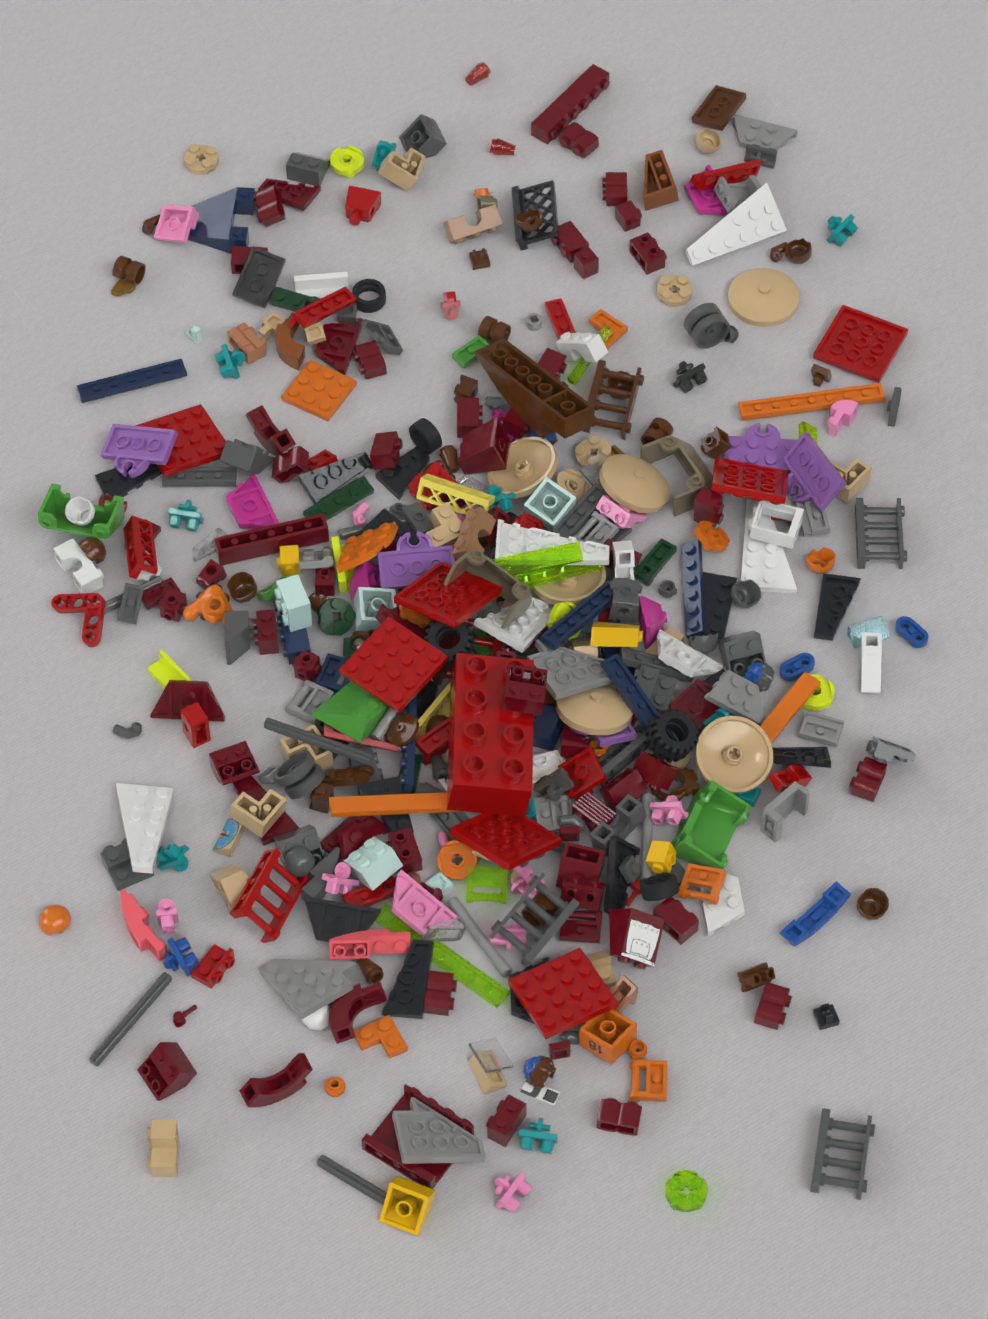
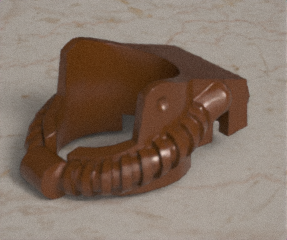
M673 766L678 769L674 780H679L683 786L671 789L670 794L652 788L651 793L661 801H666L669 795H675L678 801L690 794L694 796L700 790L699 783L697 784L696 782L698 780L697 773H694L693 769H680Z

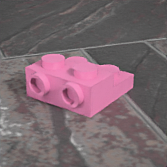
M171 204V206L163 205L154 238L158 241L187 243L190 229L195 230L199 213L194 207L188 205L185 207Z
M606 495L601 497L596 506L600 515L606 519H612L614 524L620 529L633 528L636 522H644L647 518L646 514L627 509Z

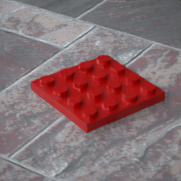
M842 305L813 353V358L880 383L905 340L909 329Z
M201 404L135 425L177 431L178 436L167 464H156L164 477L219 460L226 444V440Z
M715 457L711 490L718 494H733V496L738 498L745 496L755 501L765 500L775 505L785 504L788 471Z
M440 562L394 596V603L456 628L502 593V586L466 571L449 585L445 586L443 583L452 566Z
M388 616L341 666L339 673L399 714L444 666L449 658L448 655Z
M481 813L450 829L451 836L507 871L562 844L560 836L527 816Z
M577 948L508 979V985L545 1040L618 1007V1001L581 948Z

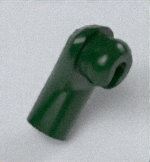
M343 638V656L349 659L356 652L353 649V638Z

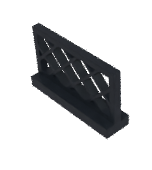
M547 181L520 189L519 186L512 187L515 240L521 251L528 249V244L559 236L554 181ZM550 187V190L546 194L542 193L544 189ZM534 193L530 199L525 196V194ZM538 196H541L543 198L539 203L534 201ZM547 200H550L551 203L548 207L543 206ZM532 204L535 206L533 209L544 210L542 212L544 218L548 213L553 215L549 220L544 219V226L541 229L535 230L538 233L529 238L531 232L523 231L517 225L515 217L519 211L527 213V208ZM549 226L554 227V231L545 232Z

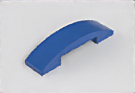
M836 881L797 921L793 920L781 930L780 935L794 947L799 945L822 928L845 904L851 893Z

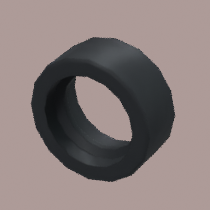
M375 279L361 280L352 289V294L357 298L355 304H357L359 311L364 313L377 312L385 305V287ZM367 291L379 294L378 298L370 301L363 300L358 296Z
M421 418L409 427V434L415 446H419L428 455L442 446L440 433L429 420Z
M675 874L651 876L639 884L642 898L645 901L667 899L680 891Z

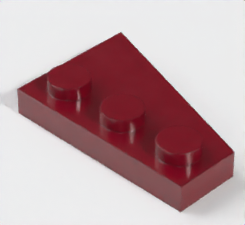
M268 178L258 188V191L275 185L281 192L284 204L305 211L321 191L320 185H315L314 187L305 186V183L293 185L289 184L288 181Z
M373 815L349 816L324 838L320 844L322 849L328 854L336 847L341 848L338 833L351 821L357 823L366 840L380 834L385 835L389 833V830L385 824Z

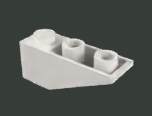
M862 632L860 645L861 693H881L882 636L881 633Z

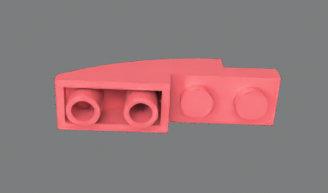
M125 889L121 890L122 911L130 937L141 952L148 948L159 961L166 958V945L161 938L157 939L154 935L155 933L149 925L147 910L137 904L138 902L133 894H128Z
M374 929L337 936L329 939V958L362 959L370 958V954H407L410 948V932H390V929Z

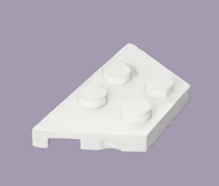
M661 629L656 636L658 659L662 660L666 665L674 667L683 675L691 678L715 674L722 670L723 665L696 651Z
M726 875L717 905L701 900L708 936L713 935L714 931L720 927H726L733 920H738L745 915L738 877ZM699 887V892L710 893L712 890Z

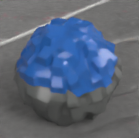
M756 662L748 666L744 678L758 685L760 692L766 691L773 682L775 671L767 663Z

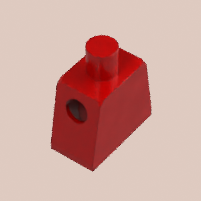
M349 185L345 213L350 224L357 226L360 221H371L382 204L381 192Z

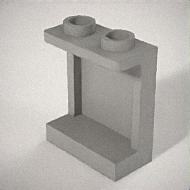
M749 176L746 183L728 184L724 177H720L714 190L726 211L730 213L762 186L756 176Z
M794 781L763 809L761 832L776 843L781 838L782 821L795 810L805 816L808 812L810 795L807 788Z

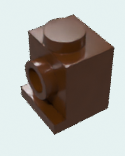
M461 375L460 384H457L454 389V401L457 403V398H475L478 393V380Z
M715 427L712 433L702 439V452L713 459L731 449L728 434L718 427Z
M321 782L311 791L310 799L312 801L309 809L328 814L330 810L328 801L329 797H334V786Z

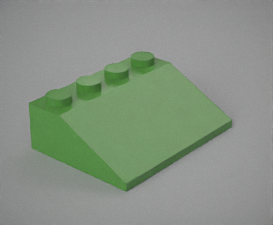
M350 681L316 709L312 716L361 743L372 733L389 707Z

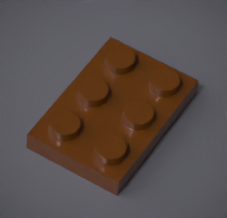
M715 85L691 117L692 123L723 131L746 100V93Z

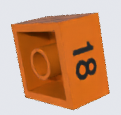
M615 1010L588 1020L579 1029V1045L611 1065L630 1047L632 1041L637 1040V1023Z

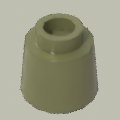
M478 195V210L494 204L498 208L497 199L493 196Z

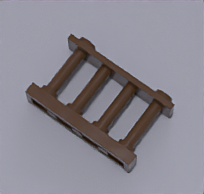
M598 361L588 403L594 406V414L595 411L600 409L625 414L623 423L599 419L594 416V425L592 427L596 425L621 430V438L623 440L626 439V435L631 432L632 423H630L638 389L639 386H643L644 382L642 368L638 367L635 376L610 371L609 368H606V361ZM607 378L633 382L634 384L632 391L606 387L603 381ZM603 393L630 398L628 407L603 403L598 399ZM591 427L582 430V432L590 433Z

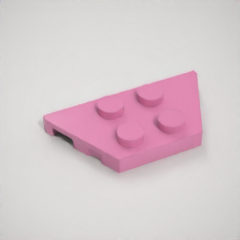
M403 870L399 871L396 877L391 912L420 936L424 937L453 926L461 920V918Z

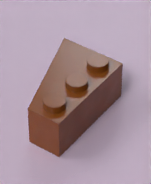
M663 150L646 154L643 193L645 210L679 201L677 188Z

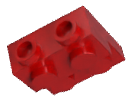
M435 461L423 474L419 472L407 486L411 489L409 493L416 498L420 478L426 474L459 483ZM424 486L422 495L427 497L433 496L430 488ZM446 493L439 494L442 502H445L444 496L447 495ZM425 501L420 503L426 510L439 507Z
M591 746L558 765V768H563L568 772L569 778L574 782V787L566 790L571 800L578 801L587 791L593 794V788L607 780L597 755Z

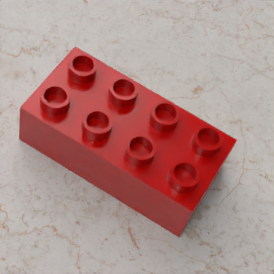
M456 653L450 679L447 810L526 816L532 794L533 714L502 709L508 665L514 664L534 668V660Z

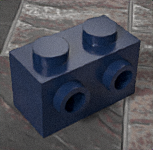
M543 705L541 715H535L533 722V747L553 751L565 723L558 716L556 707Z

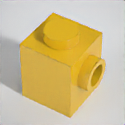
M298 545L280 546V557L276 558L277 568H281V574H300Z
M652 840L646 862L655 873H670L672 866L676 862L677 852L671 842Z

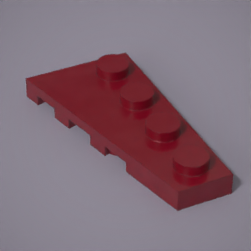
M252 776L233 782V787L238 796L245 792L260 802L267 793ZM284 811L265 835L259 838L263 846L275 842L274 837L296 830L299 826Z

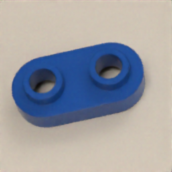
M907 616L897 619L895 630L910 645L915 648H922L927 645L928 633L918 623Z
M801 653L787 660L780 666V677L785 681L796 680L804 672L809 673L814 669L815 659L809 653Z

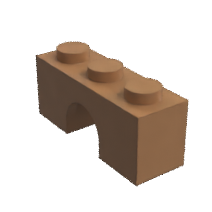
M496 204L475 212L478 219L476 226L468 225L463 215L445 221L443 224L450 243L455 241L456 244L466 241V237L472 236L473 239L482 236L481 232L487 230L488 233L497 231L502 222Z
M483 507L468 510L465 521L452 551V555L457 560L471 549L480 550L482 553L485 551L479 544L478 538L491 535L496 519Z

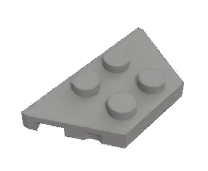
M736 114L733 119L739 147L746 148L747 144H756L763 148H773L778 151L779 148L787 144L790 138L797 137L798 133L796 129Z
M730 670L723 672L719 677V681L715 682L712 686L713 689L704 697V699L730 713L747 718L759 726L765 720L759 686Z

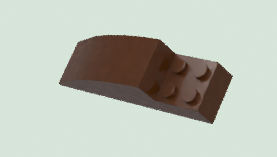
M505 338L475 351L476 357L497 390L519 417L542 439L555 432L565 439L594 425V406Z

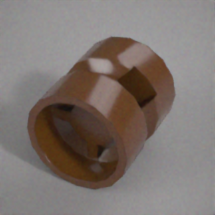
M121 255L114 264L113 276L122 280L125 278L127 282L138 285L144 278L146 266L141 262L132 261V259Z
M488 315L482 320L478 329V335L485 340H492L493 343L502 338L508 340L511 333L510 325L502 321L498 323L497 319Z
M654 418L642 435L641 443L645 445L662 437L671 436L673 433L672 425L663 418Z
M540 891L532 898L536 904L551 916L559 909ZM525 906L521 910L523 918L535 928L540 929L546 923L529 907Z

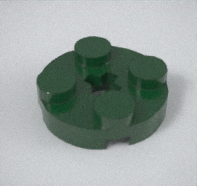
M341 598L327 599L320 604L317 610L318 626L328 635L341 636L347 633L356 618L350 603ZM338 613L339 620L333 621L334 617L332 614Z

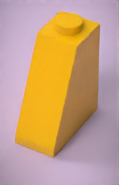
M594 621L591 630L590 646L638 647V643L642 642L643 631H640V625Z

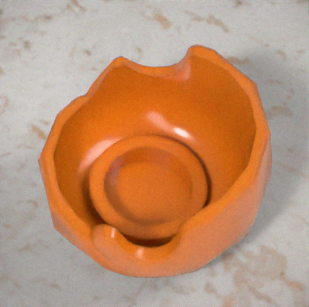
M823 547L818 552L813 549L806 556V565L812 572L817 574L830 572L834 567L836 554L833 550Z
M61 905L47 906L40 914L39 927L41 931L50 936L57 932L62 934L70 925V913Z

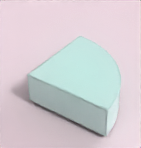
M193 325L187 329L186 334L195 343L198 344L202 341L201 329L198 326Z
M441 871L425 882L431 888H440L442 892L454 888L453 883Z

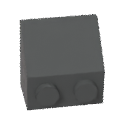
M420 114L399 136L406 152L413 148L426 156L425 158L436 156L447 144L436 121L423 114Z
M299 152L291 153L286 163L287 179L313 186L321 185L330 166V160Z
M225 611V651L227 665H231L250 649V642L254 641L253 618H249L248 611Z

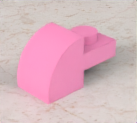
M841 400L830 407V416L827 423L829 435L835 437L842 424L848 427L851 425L857 415L858 402Z

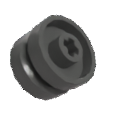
M704 303L697 306L684 320L685 329L697 347L702 349L716 346L725 339L730 331V324L714 303Z
M305 750L294 754L283 762L274 774L277 782L281 786H285L284 790L290 799H299L307 795L325 777V772L320 765L314 764L315 759L309 751Z

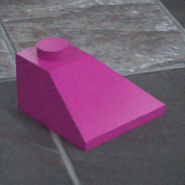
M368 560L356 567L349 583L352 600L358 587L381 588L379 565Z
M639 596L638 622L640 630L643 631L645 649H648L657 640L656 636L660 629L664 631L667 615L666 611H662L661 604L644 596Z

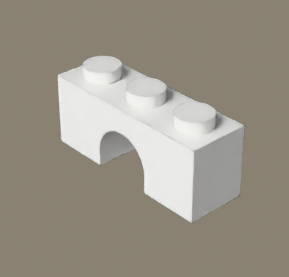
M566 332L556 342L560 353L567 356L566 361H576L583 356L585 362H597L608 353L599 334Z
M73 538L53 548L55 560L64 572L72 568L79 569L72 574L74 585L81 593H92L103 587L102 579L104 575L99 568L96 569L94 562L85 555Z
M632 541L612 542L614 578L635 580L633 570L635 558Z

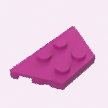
M710 164L705 167L703 172L713 170ZM692 181L685 185L684 190L699 214H729L714 188L699 191Z
M252 473L250 479L245 483H240L236 490L231 491L226 496V501L239 528L256 529L279 523L256 474Z

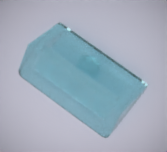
M883 616L848 626L847 635L854 649L861 645L862 632L881 633L882 640L890 638Z

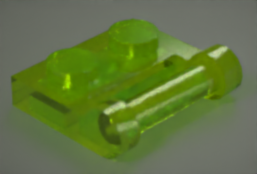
M468 866L466 903H473V901H497L500 904H507L508 871L502 867ZM473 887L501 888V894L473 893Z

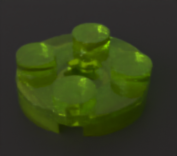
M681 1170L674 1173L673 1177L668 1179L665 1186V1196L673 1210L691 1212L703 1207L707 1199L708 1187L706 1181L697 1175L698 1173L691 1170ZM684 1187H688V1190L692 1191V1193L685 1195L681 1191L684 1190Z

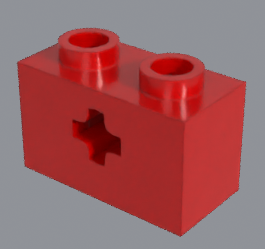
M199 703L187 705L181 709L183 732L192 747L196 748L211 741L209 721Z

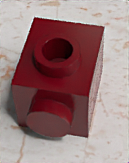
M631 200L615 206V219L625 232L640 226L642 213Z
M590 247L574 254V269L583 280L598 273L599 258Z
M335 567L316 568V596L320 594L335 596Z

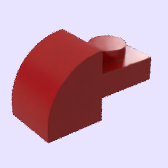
M789 765L785 771L772 772L768 779L776 790L783 792L794 781L799 785L806 786L811 781L812 776L802 765Z

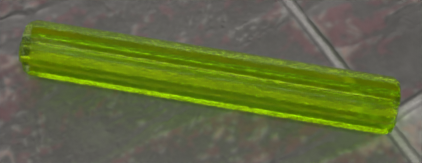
M604 325L598 333L604 343L611 335L612 328ZM582 356L568 376V382L576 385L591 362H585Z

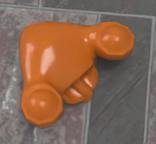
M214 584L206 588L194 602L185 607L183 617L188 622H194L199 614L202 613L204 619L210 621V623L214 624L222 621L225 626V611L234 610L231 608L221 587Z

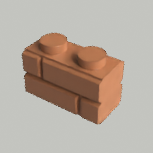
M242 323L237 328L234 327L227 332L228 342L234 349L245 353V361L249 365L266 355L267 344L263 338L257 336L253 327Z

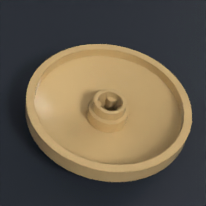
M756 268L741 273L732 281L728 291V304L734 315L743 322L754 326L770 327L786 322L795 314L798 309L800 296L797 285L786 274L770 268Z
M525 437L510 443L506 470L487 473L489 485L495 484L498 487H502L503 492L501 494L514 492L515 498L513 499L531 495L545 477L551 479L558 465L557 452L552 444L544 438Z
M616 454L607 458L600 468L599 478L602 487L614 501L627 509L640 513H654L661 510L669 499L670 489L664 476L653 465L641 458L627 454Z
M604 565L532 566L530 572V583L534 593L540 599L553 605L571 602L577 606L606 582Z
M613 684L556 700V712L560 719L569 727L590 735L618 733L631 723L633 717L632 710Z
M740 716L721 717L707 725L698 737L699 740L695 746V762L699 773L707 783L713 780L731 793L740 794L753 790L768 776L773 763V749L767 734L755 722Z

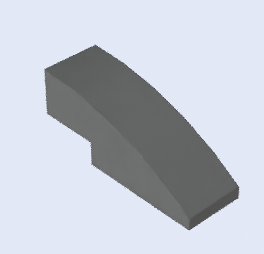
M336 847L309 871L310 881L301 889L303 900L304 897L323 899L327 894L325 891L327 881L322 879L323 873L335 874V867L341 860L339 847Z

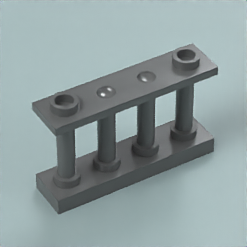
M856 498L857 569H865L866 561H869V559L898 560L899 569H903V563L907 562V550H904L902 517L905 514V507L901 506V498H897L896 507H867V505H864L863 498ZM896 515V522H868V520H864V516ZM868 529L897 530V537H869V535H865V531H868ZM869 544L897 545L898 552H869V550H866V546Z
M543 872L539 877L535 875L528 883L530 888L502 922L499 920L495 922L491 927L493 932L489 936L493 939L499 933L523 953L522 956L525 957L521 963L525 967L530 965L580 904L574 898L570 903L564 902L540 881L545 876ZM534 888L560 908L559 911L562 913L558 918L552 917L528 897ZM522 903L548 923L549 929L545 933L537 930L516 912ZM510 918L535 938L534 940L537 943L533 948L527 947L503 927Z
M822 1108L810 1192L819 1193V1187L824 1186V1184L858 1189L856 1199L861 1200L862 1192L866 1193L868 1180H864L869 1137H874L875 1124H871L872 1116L868 1115L867 1125L833 1120L834 1118L830 1117L831 1109ZM834 1128L865 1133L864 1144L832 1139L831 1136H827V1131ZM834 1147L863 1152L862 1162L828 1157V1155L824 1154L825 1148ZM828 1165L860 1170L859 1181L825 1176L826 1173H822V1167H827Z

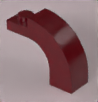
M263 405L246 413L247 419L255 430L256 438L272 455L277 456L296 445L287 428L280 431L274 425Z
M381 982L365 988H361L360 983L353 986V990L335 1000L329 1012V1024L336 1044L356 1037L353 1022L361 1011L387 1001Z
M298 1053L280 1072L265 1078H250L239 1091L247 1107L268 1106L286 1099L300 1090L307 1083L305 1078L313 1069L305 1053Z

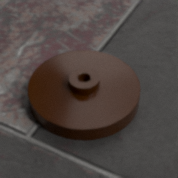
M409 713L397 716L390 723L387 730L389 742L397 747L409 744L416 737L419 730L417 718Z

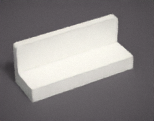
M347 272L294 276L295 292L311 297L315 296L321 299L345 286L349 289Z

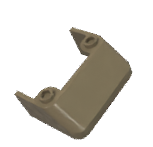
M665 436L642 445L640 458L651 464L674 454L689 475L687 479L689 490L674 496L673 515L678 516L694 509V499L703 486L711 490L712 474L691 444L674 436Z
M477 549L469 550L455 561L443 583L447 586L463 572L468 571L475 576L502 586L500 596L512 604L501 626L502 629H505L524 613L532 603L531 591L527 585L523 584Z

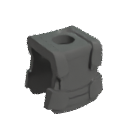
M613 578L609 582L610 589L613 590L614 595L612 604L609 606L608 619L635 622L639 608L638 594L641 593L643 585L639 581L632 579Z

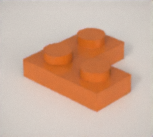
M602 309L589 318V324L599 330L596 334L600 335L607 349L628 332V326Z
M390 1015L354 1030L355 1040L362 1051L381 1043L389 1059L408 1051V1047Z

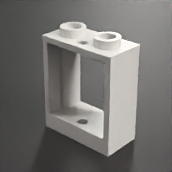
M765 500L759 501V504L755 505L752 515L754 519H750L747 530H750V538L793 549L803 520L804 509L786 504L775 505ZM762 514L792 521L789 533L759 527Z

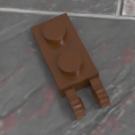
M362 765L361 768H332L326 770L322 782L334 787L354 786L368 783L370 776L375 771L370 765Z

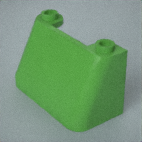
M53 483L38 512V521L43 528L98 539L109 538L122 525L125 518L124 499L121 496L114 495L111 502L105 501L104 506L94 505L95 515L89 524L84 526L74 525L66 518L64 512L67 503L71 500L70 493L65 495L60 490L61 485Z
M710 781L692 798L686 810L689 816L687 819H682L671 842L677 852L676 857L697 865L724 869L728 863L727 854H725L726 848L736 827L740 823L744 824L747 821L751 805L715 781Z

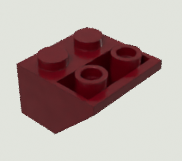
M509 664L502 709L541 715L545 701L548 670Z
M246 741L209 753L213 773L217 781L223 786L260 773Z
M566 842L560 861L556 887L562 888L565 876L570 874H577L584 879L595 878L600 880L605 863V850Z
M160 1042L137 1069L157 1101H161L185 1088L197 1074L177 1042Z

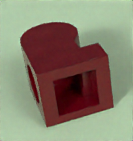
M210 559L199 573L196 583L206 589L211 585L217 584L220 580L223 581L227 574L223 566Z

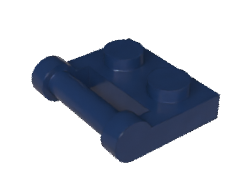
M328 653L315 683L334 693L341 690L350 682L345 677L342 685L337 684L341 675L339 669L348 658Z

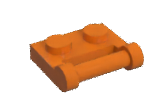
M689 863L679 887L678 897L708 901L710 904L717 905L719 894L727 875L726 871ZM691 885L712 890L710 893H704L689 890V886Z
M630 1061L632 1082L629 1100L632 1102H640L641 1100L666 1101L667 1061ZM646 1069V1091H640V1070Z

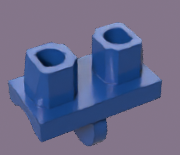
M185 937L177 941L170 938L167 942L174 955L171 952L166 953L163 965L166 969L172 968L173 971H177L179 969L177 965H180L188 977L192 973L191 969L198 965L199 961L193 952L183 956L184 952L191 949Z

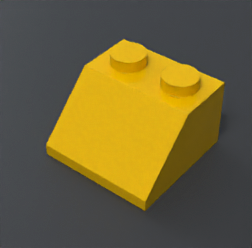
M397 1176L389 1184L379 1221L418 1236L431 1211L436 1190Z

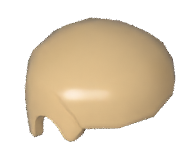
M703 128L700 132L698 131L695 144L701 152L711 154L720 148L721 138L714 130Z

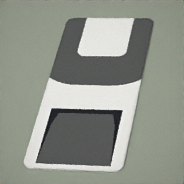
M527 1080L520 1091L551 1105H555L560 1095L559 1091L549 1087L537 1088L531 1086Z

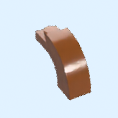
M291 312L289 318L285 319L284 324L278 323L276 327V348L279 357L285 364L299 370L305 359V346L296 343L292 339L299 325L292 329L289 327L288 324L294 314Z

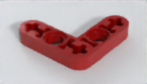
M98 593L58 594L54 596L51 605L56 612L85 613L82 640L88 647H96L100 643L106 607L105 599ZM77 600H83L81 606L74 607V604ZM98 616V621L95 624H90V619Z

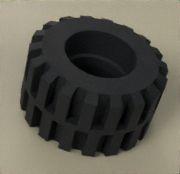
M436 621L435 624L431 622L429 624L430 629L425 631L427 636H424V640L448 655L449 660L443 667L447 665L448 668H452L456 653L472 654L471 651L475 650V639L467 622L461 623L456 628ZM447 635H457L460 637L459 643L451 649L441 648L439 646L440 641Z
M673 708L665 709L649 723L645 731V736H647L645 742L649 743L648 749L654 752L653 755L655 757L658 755L662 761L666 759L667 762H678L680 759L685 758L696 746L699 740L697 738L699 731H696L698 726L693 723L694 719L692 717L689 718L687 716L688 713H682L680 709L675 711ZM665 729L674 732L678 741L672 740L667 735Z

